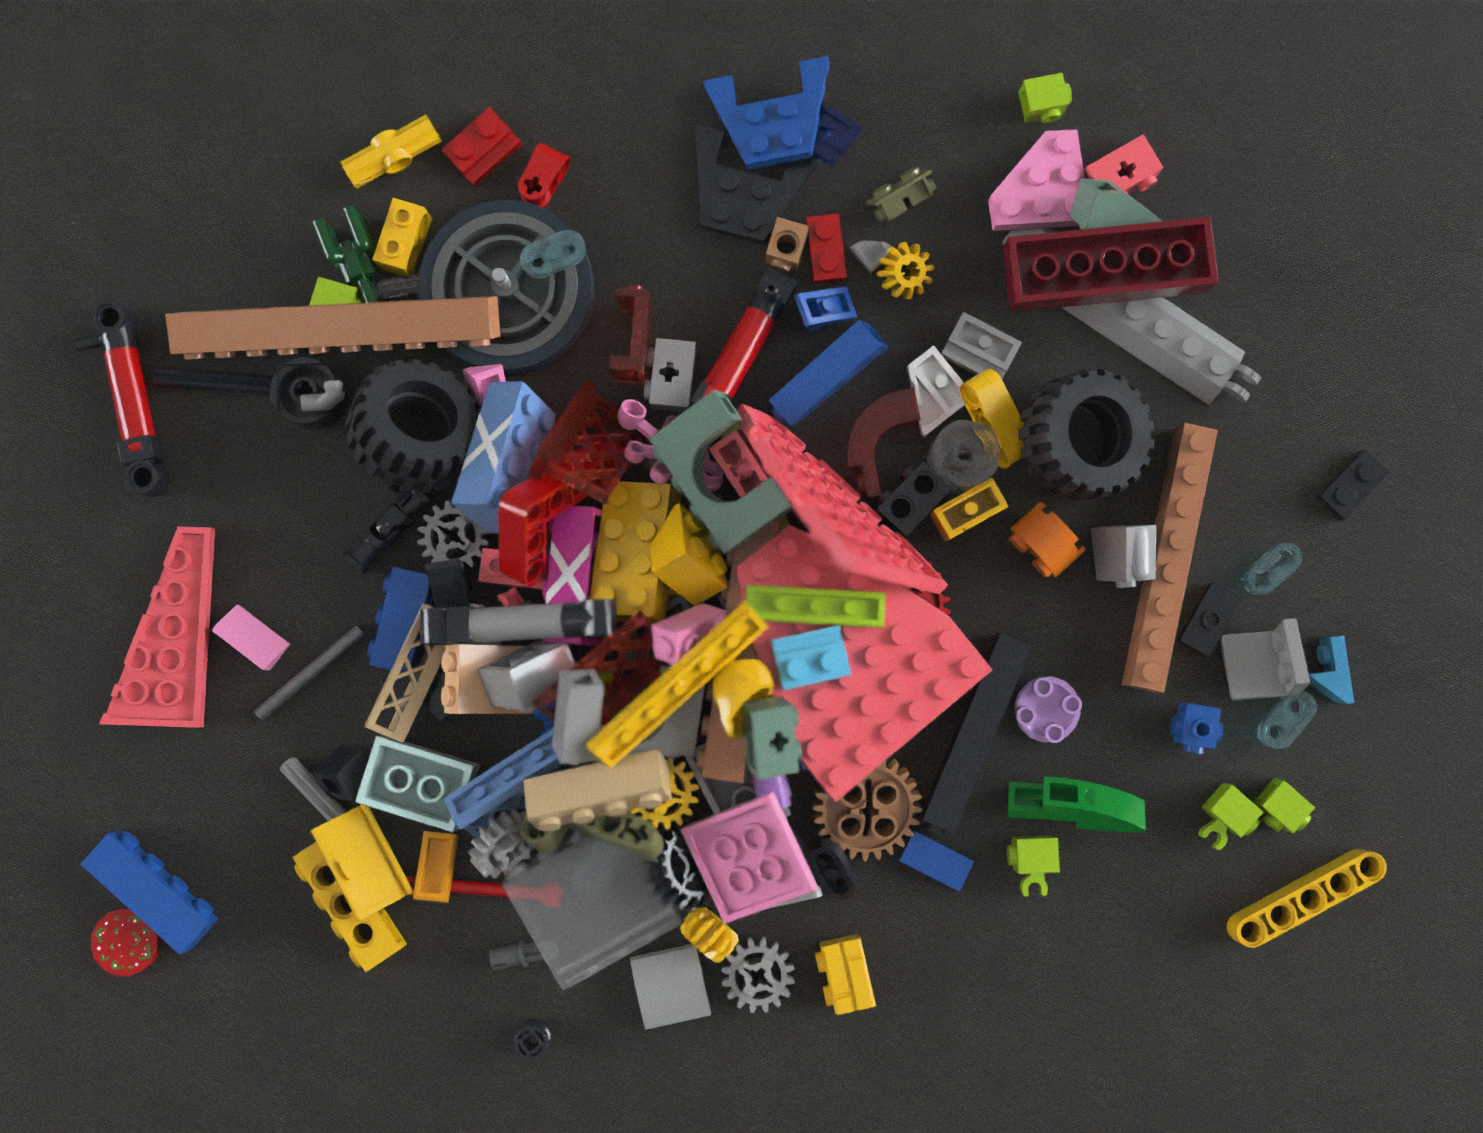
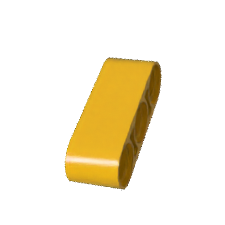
M987 368L961 384L959 392L992 459L999 467L1006 469L1022 459L1020 449L1024 448L1023 440L1018 439V433L1020 428H1024V422L1020 421L1021 416L999 374L995 370Z

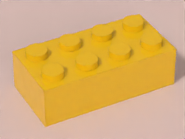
M606 481L589 600H616L617 622L654 625L665 620L669 586L652 573L650 545L672 508L678 503L681 504L682 495L671 484Z

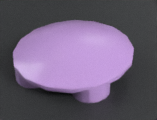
M1053 676L1038 677L1027 682L1019 691L1014 704L1015 719L1020 729L1034 740L1051 743L1062 741L1075 729L1082 708V701L1077 696L1075 690L1066 681Z

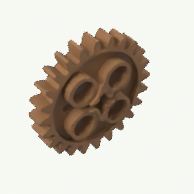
M893 759L887 765L885 760L857 783L856 786L859 789L855 794H844L836 802L830 798L823 788H814L815 796L820 799L812 801L813 810L818 811L813 815L815 823L820 824L817 827L819 835L827 834L825 839L837 842L843 851L847 848L850 859H853L857 852H861L863 861H867L869 852H874L879 860L881 859V850L886 849L890 855H893L892 845L894 843L904 847L905 844L902 836H914L909 825L920 824L918 817L913 814L922 812L920 803L915 802L921 798L919 790L914 789L917 786L914 778H907L909 772L906 767L898 770L899 764L896 759ZM869 778L871 781L868 796L872 804L868 805L867 809L868 833L863 834L865 816L862 809L866 807L865 780ZM886 785L892 787L889 794L884 796L877 795L880 787ZM853 817L857 819V822L851 827H843L841 825L846 818ZM881 818L890 819L889 824L885 827L879 828L875 826V823Z

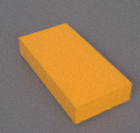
M423 832L413 893L414 900L439 903L449 902L459 839L457 834Z

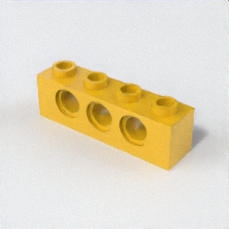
M317 842L292 857L296 862L294 868L297 875L302 881H308L314 891L312 896L316 905L321 910L327 911L332 919L330 923L332 930L338 938H344L351 949L349 950V956L358 968L362 967L366 973L407 945L384 908L358 922L353 911H346L341 906L343 892L336 879L334 883H329L324 879L323 869L329 865ZM361 923L371 927V940H366L360 936L359 926Z

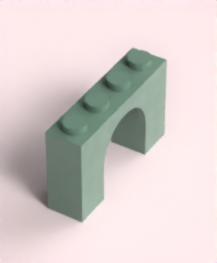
M713 390L649 438V441L654 447L652 449L654 457L661 465H666L673 475L671 482L681 494L685 493L691 502L689 507L694 517L699 522H704L711 532L708 536L712 544L719 551L723 550L724 553H731L740 549L795 508L772 476L747 495L734 502L724 501L709 490L702 473L704 455L716 439L742 421V418L726 394L722 391Z

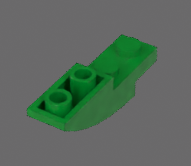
M1043 776V783L1009 782L1008 818L1075 821L1076 829L1145 833V800L1132 794L1101 784L1060 777Z

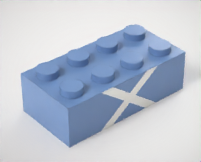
M489 382L451 502L452 505L487 533H499V503L504 493L540 472L542 462L546 457L550 435L555 426L556 414L524 382Z

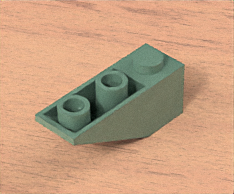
M1081 178L1069 214L1080 225L1079 228L1081 230L1163 222L1109 179Z

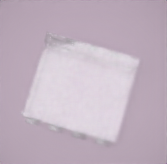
M621 822L615 823L610 828L609 833L615 832L620 827ZM577 831L567 836V843L558 847L553 852L547 854L537 853L536 857L538 859L526 865L523 861L513 866L512 869L507 870L508 876L505 877L502 883L505 892L562 991L682 924V915L679 910L672 909L671 904H661V895L655 896L651 894L654 884L645 882L650 877L649 870L642 869L645 864H648L647 860L637 858Z

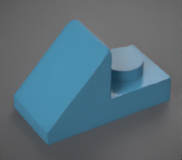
M1344 636L1319 638L1320 645L1317 647V658L1319 663L1323 665L1324 671L1308 673L1310 685L1334 703H1354Z

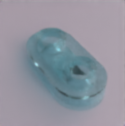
M563 230L527 245L521 252L520 263L528 276L535 279L545 278L580 263L585 257L586 245L582 236L576 231ZM565 246H574V253L570 255L563 252ZM536 258L544 259V264L541 267L533 266V261Z
M1304 690L1296 696L1281 697L1258 727L1260 741L1271 749H1285L1289 747L1314 718L1317 711L1315 698ZM1294 701L1300 704V710L1297 713L1293 712L1291 708ZM1273 726L1279 729V735L1276 738L1270 735V730Z

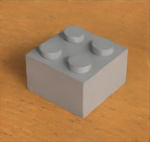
M533 642L478 668L491 706L506 708L507 711L521 709L522 712H529L541 707V701L550 696L551 698H557L560 671L577 670L568 644L555 642Z

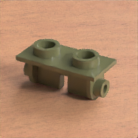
M913 167L900 175L901 181L892 186L890 183L885 184L873 191L874 197L866 201V203L878 207L874 213L880 223L884 220L889 222L907 211L902 200L903 198L907 197L910 205L915 206L933 195L932 191L937 189L931 178L926 179V176L932 173L931 169Z

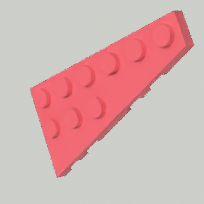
M177 527L163 562L164 569L158 584L154 585L150 595L152 597L146 614L142 615L124 660L125 667L118 684L114 685L110 695L112 700L107 712L103 713L99 724L204 727L215 542L214 528Z

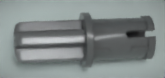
M554 939L528 944L521 940L519 944L492 948L489 952L493 971L521 965L523 968H526L530 962L556 958L559 955L558 944Z

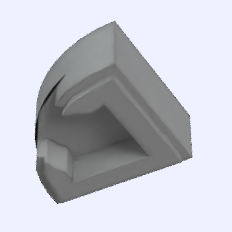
M864 240L852 245L849 251L872 274L882 265L879 263L881 257L889 258L887 249L892 246L886 242Z

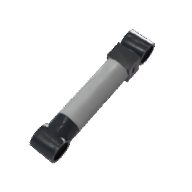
M609 599L584 600L575 603L483 608L466 606L420 610L421 645L479 644L489 641L617 636V601Z

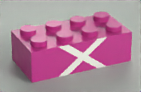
M572 506L549 520L552 539L551 547L548 548L546 553V564L549 567L548 581H545L543 586L545 604L575 603L589 600L602 510L595 507ZM604 637L542 639V641L603 647Z

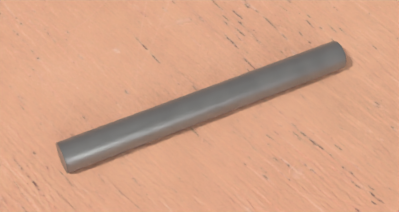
M356 624L254 710L256 716L264 720L365 635L364 630Z

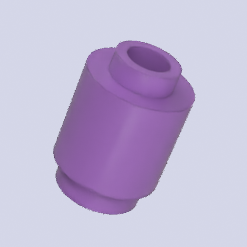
M750 773L757 797L773 791L781 809L792 805L790 800L792 792L786 775L758 780Z

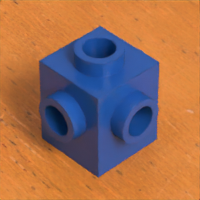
M1178 703L1177 716L1174 715L1170 724V734L1174 736L1173 743L1184 744L1183 751L1204 754V748L1216 749V743L1221 741L1223 735V725L1219 723L1221 709L1190 703Z

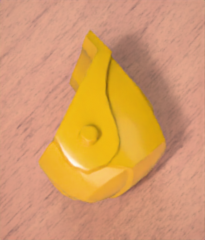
M732 660L713 676L714 689L712 691L714 700L720 710L721 720L728 736L732 739H742L745 737L742 703L770 698L774 691L771 675L767 667L759 660Z

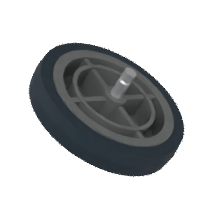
M493 200L474 205L460 212L436 233L425 252L419 273L420 300L497 296L501 337L490 339V345L470 346L469 340L457 341V347L444 349L453 357L471 367L501 364L504 375L530 373L542 369L561 358L572 348L583 333L592 311L594 277L592 266L583 244L560 218L550 211L528 202Z

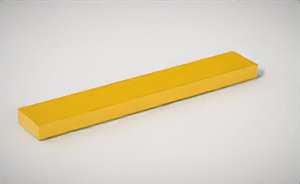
M744 601L588 741L586 746L589 751L611 769L766 630L768 625Z

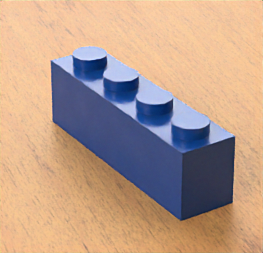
M121 830L107 833L80 865L179 955L192 950L218 920L212 913L214 911L212 906L201 898L196 899L187 891L189 887L181 878L171 876L163 869V862L151 853H145L138 846L140 843L134 835L127 831L122 832Z

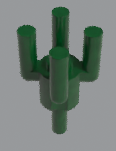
M354 205L347 206L342 210L354 239H348L339 243L334 228H328L324 218L314 220L312 225L327 262L334 264L336 270L342 273L346 285L358 286L364 303L378 302L370 283L377 275L372 261L376 245L364 216L358 215Z

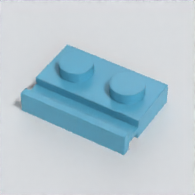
M840 625L770 641L781 691L851 675L844 641H842Z

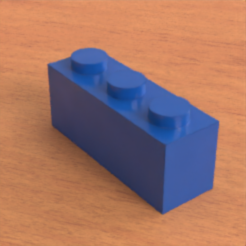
M392 567V572L387 573L384 579L383 592L386 593L384 605H380L377 610L375 624L379 625L376 638L371 639L367 652L368 658H371L369 665L389 670L392 669L422 604L425 603L432 606L433 595L427 574ZM419 632L417 634L415 641L420 640ZM422 645L411 648L407 655L411 668L418 666ZM405 663L403 664L400 672L407 670Z

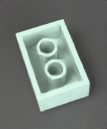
M384 735L376 736L355 802L454 832L459 828L454 824L444 798L475 779L480 764L404 741L401 743Z

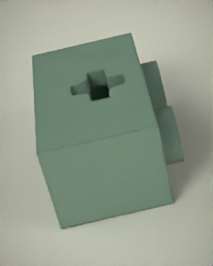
M782 695L742 703L748 770L758 780L799 772L798 760L802 757L800 743L795 736V727L799 724L796 707Z

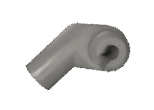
M340 380L326 381L324 383L325 393L301 395L302 411H321L335 407L345 397V392L342 391L343 383Z

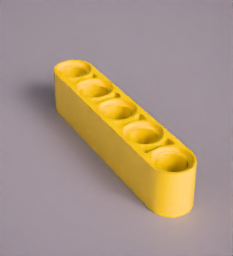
M1353 849L1233 914L1227 922L1228 934L1233 940L1246 947L1255 948L1261 946L1380 881L1386 873L1385 860L1375 852ZM1367 857L1370 863L1369 869L1362 874L1360 863ZM1338 873L1340 884L1333 890L1330 880L1333 875ZM1309 889L1311 900L1307 905L1303 906L1300 901L1301 895L1305 890ZM1280 905L1282 915L1280 919L1273 922L1271 911L1274 907ZM1246 922H1251L1253 926L1252 932L1248 937L1243 938L1241 928Z

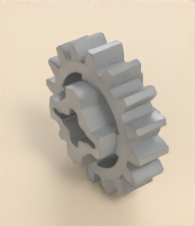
M449 500L445 501L444 510L434 505L433 511L435 515L431 517L424 514L423 518L428 524L426 527H418V531L425 534V538L418 540L417 543L421 546H427L422 556L425 558L433 556L434 558L431 563L451 560L449 557H452L454 552L465 551L467 554L459 559L463 565L467 563L470 567L475 568L474 558L476 556L481 558L482 546H491V543L484 539V535L490 533H487L459 509L454 508ZM460 515V517L457 516L455 521L447 523L442 521L448 516ZM473 526L476 533L475 543L471 541L470 530ZM444 529L456 532L461 537V540L465 542V545L459 542H451L452 539ZM434 531L437 532L439 539L436 547L433 539Z
M513 809L509 816L505 811L501 812L500 818L497 821L491 818L488 828H480L478 830L481 833L479 838L472 839L471 843L475 847L469 850V854L472 857L470 861L484 877L491 874L493 878H497L501 871L508 875L513 866L518 869L522 859H529L531 857L529 853L534 848L521 834V826L527 815L526 811L523 810L519 813L517 809Z
M762 936L759 944H755L752 937H748V946L743 947L737 942L735 945L737 954L730 953L726 957L731 962V965H722L721 972L729 974V977L722 980V986H731L727 997L731 999L737 996L739 998L738 1008L748 1003L750 1004V1013H754L757 1005H761L766 1013L769 1008L768 1003L773 1002L774 1005L779 1007L781 1006L779 996H790V991L785 985L794 984L795 982L794 977L787 975V972L794 970L793 963L784 962L788 958L789 953L787 950L778 953L779 943L777 941L772 943L771 946H767L766 937ZM751 953H762L760 957L754 959L745 957ZM775 960L781 970L780 980L771 971ZM760 968H763L765 979L759 977L756 981H753L751 970L758 971ZM736 969L740 974L744 975L745 982L742 989L737 984L735 978ZM764 990L770 992L764 996H754L756 992Z

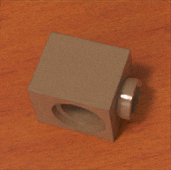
M777 217L766 252V263L771 264L772 268L782 273H789L790 270L797 272L808 236L809 226ZM782 242H790L794 245L795 250L789 254H784L778 250L777 246Z

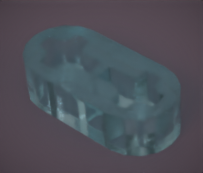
M1281 543L1272 547L1244 573L1243 585L1246 590L1255 595L1267 594L1273 591L1301 565L1302 553L1300 549L1292 543ZM1279 551L1291 554L1288 558V561L1291 563L1290 565L1288 563L1278 567L1274 565L1281 559ZM1268 570L1270 574L1263 580L1266 586H1255L1254 582L1257 578L1254 573L1262 574Z

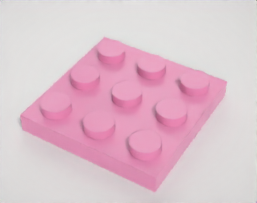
M773 791L686 825L681 829L724 924L808 894L817 888L816 882Z

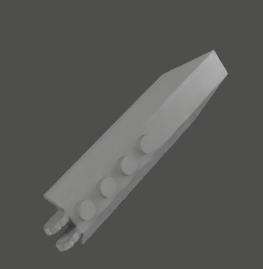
M1049 228L1011 230L1002 244L1004 245L1008 237L1052 233L1056 231ZM1163 297L1061 307L1208 406L1221 390L1239 401H1247L1250 394L1237 383L1228 381L1232 374L1252 385H1257L1261 380L1258 373L1248 366L1240 364L1245 351Z

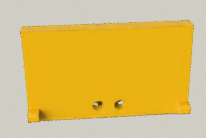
M361 804L311 830L358 922L397 900L413 894L414 891L369 806Z

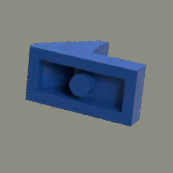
M847 286L795 295L799 311L809 335L826 325L849 322L857 317Z

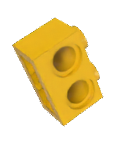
M396 198L392 199L373 256V261L381 270L413 279L432 221V217L425 207Z

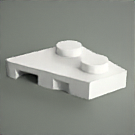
M934 345L907 366L919 428L923 437L927 436L965 406L959 392V387L964 382Z

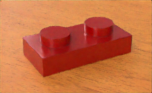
M839 213L807 217L806 224L809 226L808 241L813 283L846 281L847 276Z

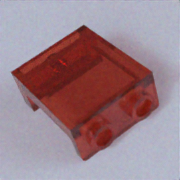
M625 285L624 289H616L615 297L620 311L634 312L630 357L610 355L609 370L615 382L645 384L648 378L647 361L651 340L653 304L650 292L644 291V287Z

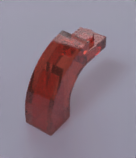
M914 387L894 391L875 400L862 412L851 431L845 454L846 472L860 470V474H855L858 493H864L866 501L878 499L881 496L874 460L875 446L879 439L892 430L918 425L921 420Z

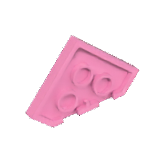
M1077 130L1045 131L992 193L988 203L993 231L1080 226L1069 216L1080 179H1085Z

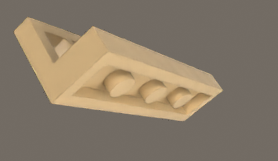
M423 603L420 610L434 607ZM420 610L365 723L366 728L401 743L404 742L442 662V656L446 649V645H424L425 651L418 666L411 668L407 655L411 648L421 645L420 640L415 641L418 632L420 634ZM405 663L407 670L400 672L403 664ZM409 675L411 681L403 697L396 699L392 688L396 679ZM390 693L392 701L385 703ZM392 706L395 707L396 712L388 729L376 724L382 710Z

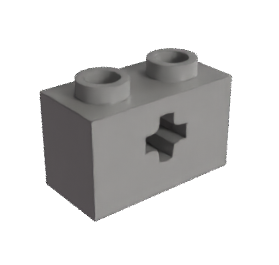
M656 338L655 348L649 347L647 366L653 367L652 379H646L644 399L649 400L651 409L684 412L690 405L697 351L696 342ZM668 369H674L676 375L672 377L671 382H666L664 376L668 373Z

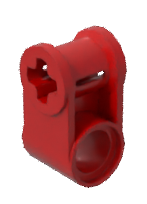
M540 142L534 149L529 163L518 182V190L522 201L545 208L549 204L559 183L565 177L570 166L571 157Z

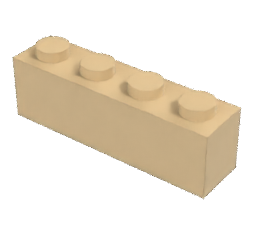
M658 749L624 756L611 769L603 762H598L524 780L527 819L538 830L546 832L558 830L561 825L573 822L586 824L599 816H621L634 808H656L662 802L672 800L667 761Z

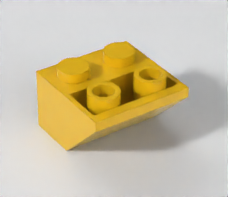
M678 503L672 508L650 545L652 573L693 606H696L727 588L725 574L727 566L723 560L722 550L716 549L710 541L708 534L711 532L707 526L699 522L692 512Z

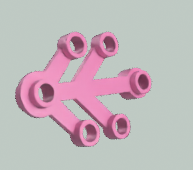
M632 399L622 402L617 417L619 424L627 430L637 429L648 439L659 432L644 420L647 410L643 404ZM667 416L662 429L678 416ZM630 441L624 451L625 458L632 463H641L644 457L656 459L652 453L654 447L639 441ZM707 449L702 463L703 478L709 490L716 491L723 483V470L716 462L710 460ZM658 461L654 463L650 471L651 479L659 484L667 483L673 476L667 466L661 465Z

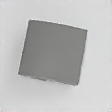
M689 944L630 957L634 984L645 1030L711 1015L698 949L694 945Z

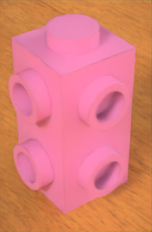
M702 603L652 625L655 658L668 662L673 666L727 617V611Z

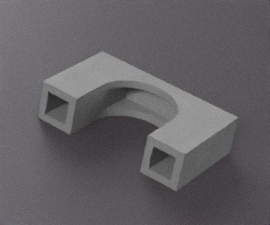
M662 666L660 677L672 666ZM595 670L560 671L552 747L560 763L576 765L588 761H601L586 746V743L605 727L600 724L604 686ZM705 684L625 756L658 749L662 756L678 758L681 755H693L695 753Z

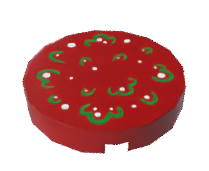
M124 907L107 913L98 921L92 933L91 950L95 961L104 971L114 976H131L144 971L156 960L162 938L128 907Z

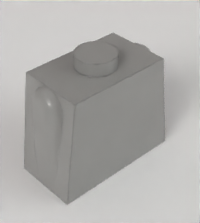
M1118 525L1090 528L1097 581H1114L1117 588L1136 587V581L1156 579V525Z

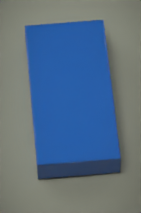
M913 830L914 836L909 837L898 860L960 892L974 861Z

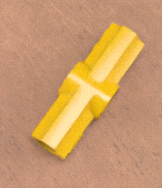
M424 115L397 131L389 129L379 133L371 140L370 146L341 161V164L352 184L357 189L384 173L393 174L405 169L410 165L413 157L442 141L427 115Z

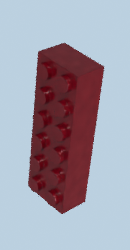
M1211 217L1008 237L1003 246L1010 312L1208 293L1219 283Z

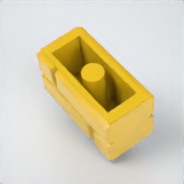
M990 478L934 509L929 515L941 537L946 542L1006 509L1008 504L993 478Z
M859 934L820 942L821 952H816L815 956L819 973L826 972L829 985L822 986L827 1007L834 1006L835 1014L840 1015L876 1006Z

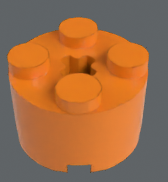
M1039 502L1010 528L1012 535L1008 539L1019 552L1025 553L1028 551L1033 556L1034 560L1031 564L1043 577L1048 578L1052 575L1056 578L1080 557L1086 549L1084 546L1076 548L1074 544L1079 540L1076 535L1053 511L1049 515L1041 511L1046 505Z

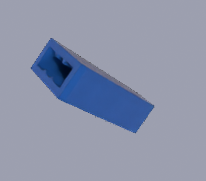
M858 320L769 399V402L774 406L771 412L783 425L786 422L790 426L797 425L884 353L889 346L868 322Z

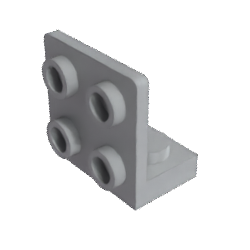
M1296 618L1283 619L1274 631L1221 636L1220 645L1232 700L1296 696L1310 684Z

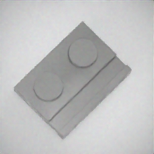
M963 312L941 355L944 359L975 375L987 368H991L1003 379L1022 342Z

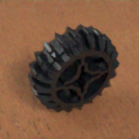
M681 817L682 825H678L672 820L670 821V829L666 830L663 826L656 829L664 839L663 851L654 860H649L648 864H645L642 869L649 870L650 877L645 882L654 884L651 894L655 896L661 895V904H671L672 909L692 911L696 910V908L706 907L713 898L687 843L679 848L674 845L680 837L684 838L681 832L682 828L701 819ZM697 881V885L691 891L685 888L687 882Z

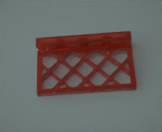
M586 379L539 447L528 475L540 481L546 473L606 505L631 463L624 456L625 450H617L614 443L624 442L627 447L630 441L643 443L646 436L641 432H628L627 429L623 428L619 424L617 417L620 407L594 394L598 385ZM594 407L607 413L609 417H598ZM604 426H614L618 433L608 434ZM583 427H594L597 434L587 435ZM603 443L607 451L597 452L593 444ZM571 445H583L586 452L575 453ZM613 460L616 468L606 469L602 461ZM581 462H592L596 470H585ZM571 463L575 471H567L557 464ZM601 479L606 490L592 484L591 480Z
M641 610L569 670H595L599 679L601 672L614 671L612 682L602 683L604 686L603 692L610 691L602 698L600 724L603 726L610 723L660 678L662 666H671L670 663L655 658V654L648 659L650 647H653L652 625L654 624ZM643 624L646 627L643 639L630 640L631 634ZM641 648L638 660L625 661L628 649ZM619 650L616 662L603 663L604 656L610 651ZM636 669L621 681L623 670ZM559 679L532 701L535 707L553 724L556 707L549 708L547 704L557 697Z

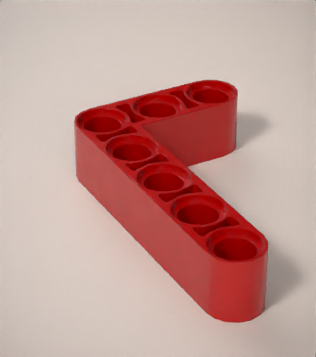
M599 437L504 493L499 503V568L503 575L531 588L541 581L546 569V522L606 486V481H614L623 476L632 464L624 456L626 446L605 437Z

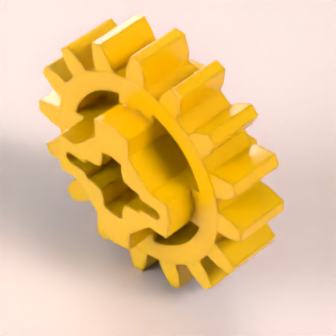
M665 757L671 793L674 794V796H671L672 800L662 802L660 806L649 809V812L642 807L630 809L628 812L631 814L639 812L638 817L645 820L649 819V822L655 828L661 822V825L668 830L671 825L670 821L673 820L678 825H682L681 815L683 813L689 816L693 814L688 805L689 803H698V799L691 796V793L699 789V785L689 781L695 775L693 771L683 772L686 765L684 761H678L673 765L674 758ZM674 773L682 784V790H678L674 783ZM679 803L674 810L666 814L668 807Z

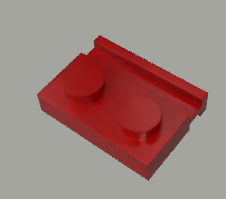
M489 107L441 150L475 188L522 146V142Z

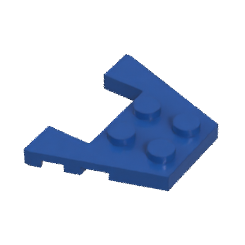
M828 56L799 61L803 93L737 106L732 75L703 81L708 96L712 100L748 170L812 158L820 119L821 102L824 99L826 89V77L830 69Z

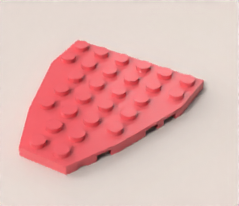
M744 404L737 409L738 414L742 418V421L739 422L740 429L747 436L755 452L764 463L763 469L775 479L802 520L809 526L811 538L820 546H826L833 554L831 560L839 569L846 573L848 571L856 572L862 577L868 575L877 581L881 579L887 580L893 585L897 583L902 584L908 589H911V587L917 588L923 593L928 591L940 594L948 586L944 579L899 531L894 533L887 526H880L878 524L883 518L878 511L873 510L864 502L857 504L861 495L823 459L819 461L808 452L803 454L802 451L806 448V444L778 421L776 417Z
M788 525L735 568L738 585H740L742 603L745 601L746 585L886 593L884 628L840 626L842 641H844L851 671L849 676L781 691L770 641L836 625L765 622L768 628L751 642L757 660L767 667L774 684L772 697L782 695L797 709L799 724L795 727V736L801 746L802 757L800 760L830 798L836 802L989 674L992 668L950 616L901 584L893 585L887 580L881 579L877 581L868 575L862 577L856 572L848 571L846 573L832 562L831 557L833 554L826 546H820L808 533Z

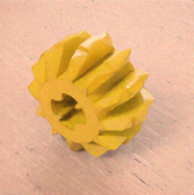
M907 242L899 243L898 250L894 247H889L887 249L889 258L881 257L879 263L886 266L885 270L877 272L878 277L887 278L883 282L882 288H892L891 296L899 297L902 294L905 299H912L914 292L916 294H923L924 287L922 283L931 284L932 279L926 276V271H932L935 268L934 265H925V261L928 260L930 254L928 252L920 253V245L912 244L909 248ZM902 265H909L906 267V269H910L909 276H902L905 274V272H901Z
M706 907L690 911L680 926L681 933L685 938L714 962H721L725 957H728L739 941L737 934Z

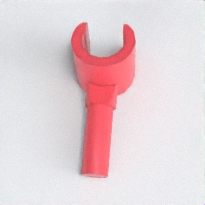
M515 586L497 596V600L502 602L503 606H520L524 603Z

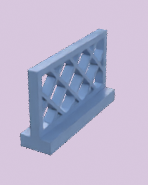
M551 729L445 797L444 801L454 824L460 830L465 828L474 838H479L481 833L478 830L490 826L489 820L493 817L495 811L507 810L506 814L509 816L513 809H526L525 799H521L525 793V779L581 767L591 763L589 761L576 765L560 763L552 747L553 729ZM494 817L493 819L497 821L500 817Z

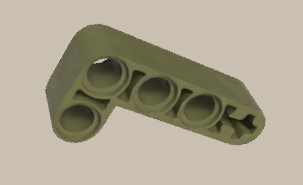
M629 812L621 816L604 815L595 817L592 822L586 824L574 822L564 824L558 830L545 832L542 837L537 839V834L541 830H538L527 819V815L521 826L523 838L535 850L543 854L551 853L557 849L568 828L642 860H654L662 853L664 848V839L649 821ZM621 822L620 827L615 832L609 833L610 828L615 823ZM634 834H636L639 838L644 839V840H640V841L638 842V841L634 838Z

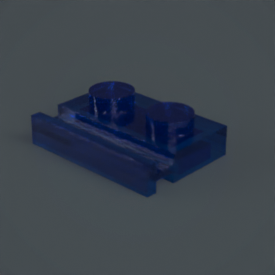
M822 101L813 155L833 168L836 165L837 159L845 153L861 132V128L858 123Z

